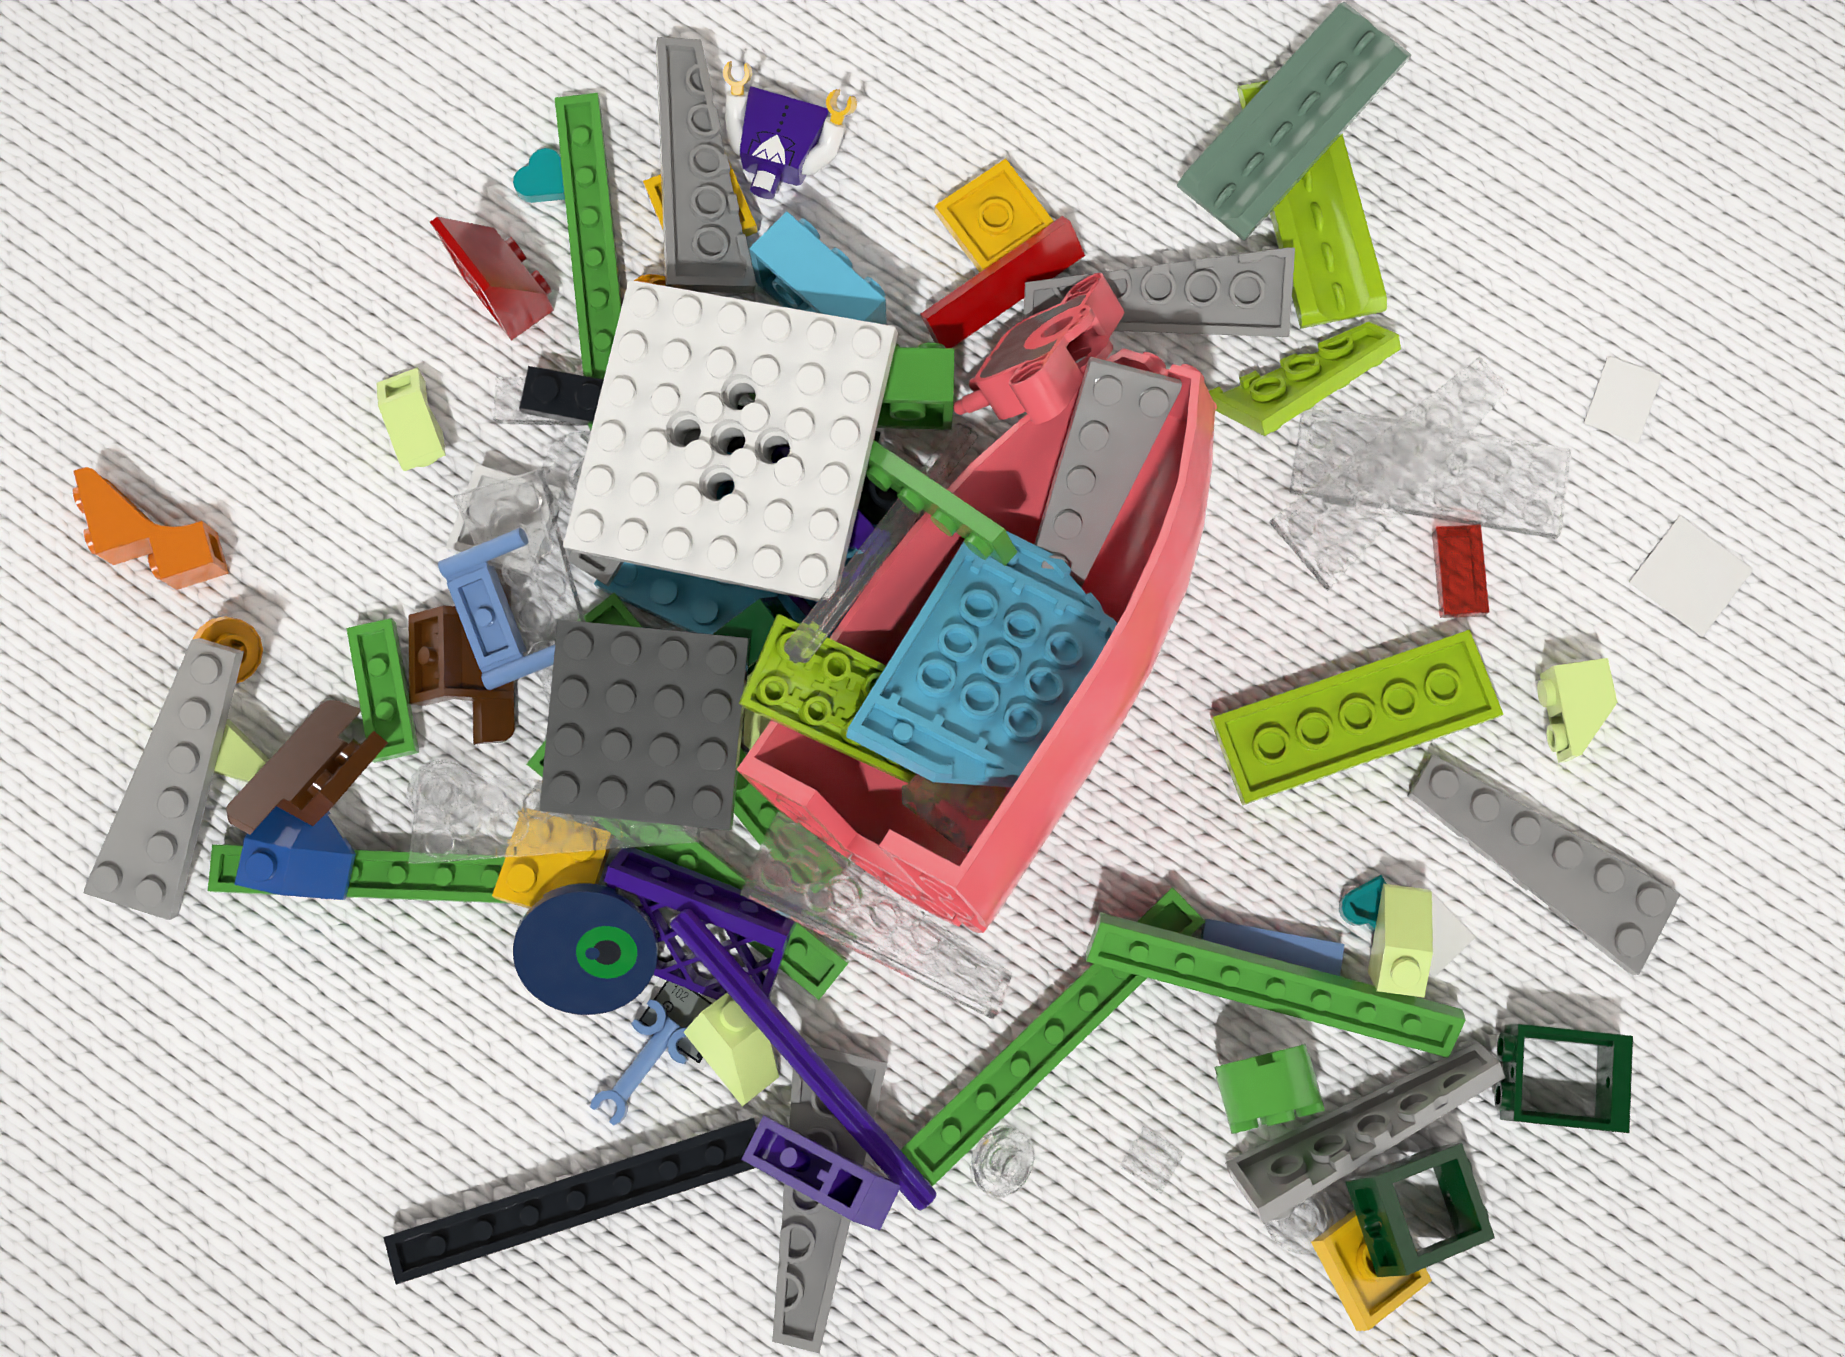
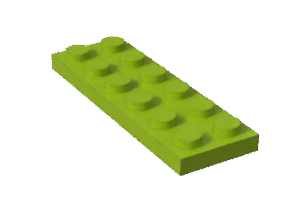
M1469 629L1214 716L1210 721L1242 806L1494 720L1504 714Z

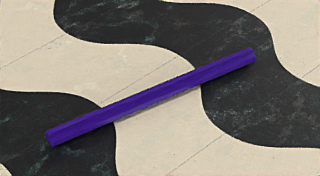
M689 908L680 912L670 923L675 933L887 1177L901 1185L900 1192L913 1207L920 1211L928 1207L937 1196L935 1189L699 917Z

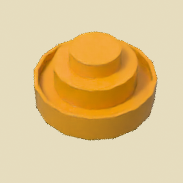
M227 616L211 619L203 624L193 637V639L201 638L244 651L236 683L243 682L252 676L261 663L263 654L261 637L253 626L241 619Z

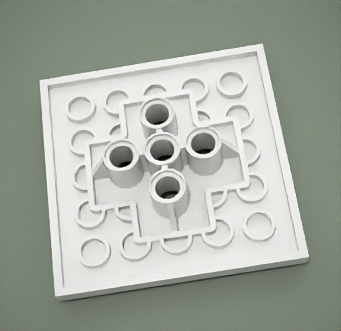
M628 280L563 548L572 552L835 605L897 341L898 331L896 327ZM748 393H755L754 403H750L742 410H739V400ZM701 429L699 439L684 446L686 434L691 430ZM745 437L743 448L737 449L732 454H727V447L733 439ZM782 445L790 446V452L787 457L780 459L777 463L771 462V455L777 447ZM727 481H734L733 492L717 500L718 488Z

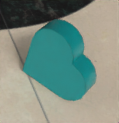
M542 148L535 151L529 159V165L520 168L515 173L513 185L517 195L522 200L530 203L565 200L561 157L556 151L550 148Z
M1378 875L1347 892L1341 898L1339 913L1346 923L1352 926L1366 924L1370 930L1375 932L1383 883L1387 884L1382 875Z

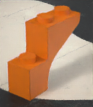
M84 467L73 471L77 487L73 488V497L79 510L85 514L88 528L84 529V538L92 554L99 556L112 565L148 555L149 566L155 578L176 590L229 574L218 533L203 521L176 527L155 524L114 484L103 478L92 468Z

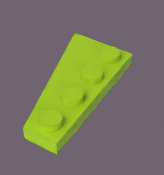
M1369 321L1318 343V352L1299 355L1294 353L1280 360L1281 368L1262 376L1256 370L1239 377V386L1223 392L1220 387L1209 390L1213 401L1217 405L1215 411L1266 436L1278 430L1283 424L1302 412L1313 408L1316 403L1338 389L1346 387L1352 380L1371 368L1380 365L1385 359L1401 350L1399 334Z

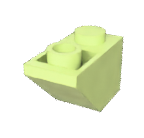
M1608 658L1555 665L1540 674L1541 680L1537 684L1538 698L1540 704L1543 707H1547L1550 725L1547 727V741L1551 751L1556 752L1558 763L1568 762L1582 755L1618 703Z

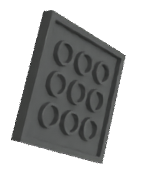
M558 619L539 811L732 830L738 777L736 769L739 767L744 707L739 704V701L747 684L751 638Z

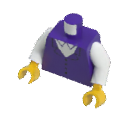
M732 61L727 62L723 69V77L731 85V90L726 92L725 126L731 148L741 158L742 168L747 172L755 174L750 186V191L754 195L763 199H774L780 181L799 186L803 184L807 175L816 174L835 159L846 128V123L843 121L844 117L854 113L857 108L855 96L849 97L847 106L842 111L837 106L840 89L833 90L828 94L826 99L827 108L750 86L747 93L744 91V85L751 80L753 74L751 66L748 63L744 64V78L742 81H737L731 75Z

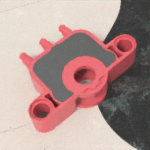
M1096 273L1084 278L1069 290L1060 304L1034 314L1008 330L991 354L985 358L984 364L977 372L975 378L970 380L969 387L973 392L956 401L953 405L954 411L962 415L990 405L999 420L1012 418L1026 412L1033 424H1041L1051 420L1065 410L1082 384L1089 356L1106 360L1112 353L1113 344L1109 338L1125 313L1104 275ZM1085 357L1084 359H1082V360L1079 361L1078 363H1075V362L1078 361L1079 359Z

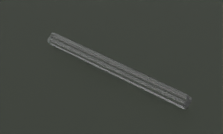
M968 421L965 424L956 423L921 468L920 472L942 486L978 439V433L973 430L974 425ZM899 498L896 500L785 643L784 651L790 656V661L795 664L798 662L808 663L923 512V509L917 514L910 510Z

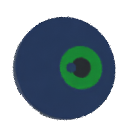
M570 884L545 893L543 898L526 912L516 929L513 943V961L521 982L539 1001L566 1013L577 1015L603 1014L627 1005L647 987L656 968L658 939L654 924L646 911H641L633 902L615 893L616 889L599 884Z

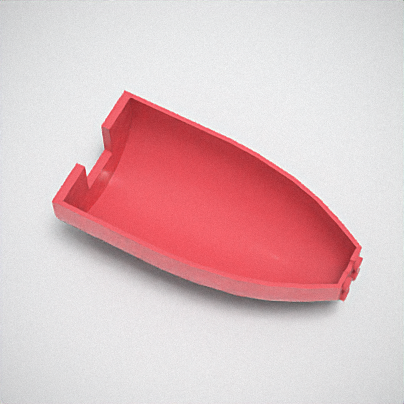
M1125 348L1106 359V361L1180 379L1182 387L1081 587L1086 594L1091 592L1100 602L1104 613L1112 617L1118 624L1095 664L1013 787H1006L999 807L991 820L964 810L772 720L736 770L792 822L799 823L817 836L818 842L843 860L847 861L851 856V861L870 874V878L944 921L958 927L963 924L973 932L984 933L994 921L1122 726L1154 667L1186 594L1204 530L1212 474L1215 410L1217 409V405L1213 401L1204 382V376L1191 365L1182 364L1179 366L1172 364L1170 369H1166L1165 363L1158 356L1150 352H1143L1141 354ZM1080 387L1065 410L1051 420L1041 424H1033L1028 414L1020 419L971 462L947 490L993 520L1006 531L1034 544ZM925 512L873 575L832 633L830 639L887 666L965 538L956 532L952 537L946 535L931 521V515Z

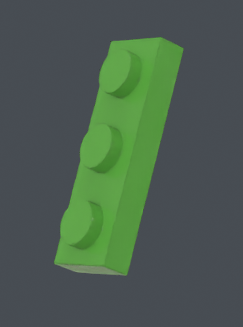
M389 618L346 628L365 738L375 731L388 742L372 762L376 763L419 753L396 622Z

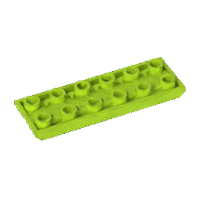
M1269 80L1238 86L1237 92L1242 110ZM1341 134L1270 213L1279 249L1295 248L1292 299L1300 329L1381 313L1387 310V295L1344 137Z
M780 614L776 616L757 664L739 701L740 705L964 810L991 820L999 807L1006 787L932 782L846 737L849 725L886 665Z

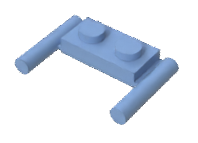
M521 527L438 562L439 571L446 578L453 602L479 669L482 671V682L488 690L552 666L554 662L555 644L527 656L523 655V653L527 652L495 567L489 566L487 562L528 545L527 534Z

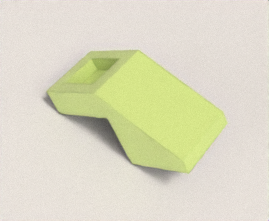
M418 367L376 383L378 407L402 470L407 471L415 467H426L433 464L438 458L446 456L443 431L428 405L426 383Z

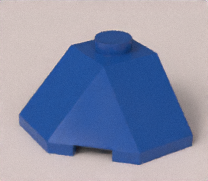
M276 806L250 835L246 834L234 885L283 896L345 900L356 853L346 837L342 838L328 816L331 814L329 811L314 826H311Z

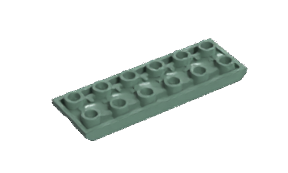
M1345 1L1340 3L1188 168L1177 183V187L1245 241L1404 66L1412 54L1392 38L1379 31L1369 20Z

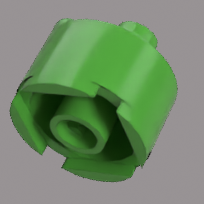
M1306 1044L1214 1067L1231 1134L1258 1128L1257 1118H1260L1261 1125L1267 1124V1126L1295 1120L1294 1109L1296 1110L1297 1117L1325 1111Z

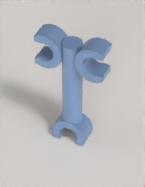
M650 999L647 1002V1005L657 1013V1021L654 1025L645 1026L638 1019H634L631 1023L640 1034L653 1035L612 1090L596 1094L591 1101L590 1108L593 1110H598L607 1099H611L616 1103L617 1111L609 1121L613 1126L625 1119L628 1112V1098L667 1047L668 1053L674 1061L686 1064L689 1060L678 1050L679 1041L687 1037L684 1034L687 1028H682L668 1017L665 1006L659 1001Z

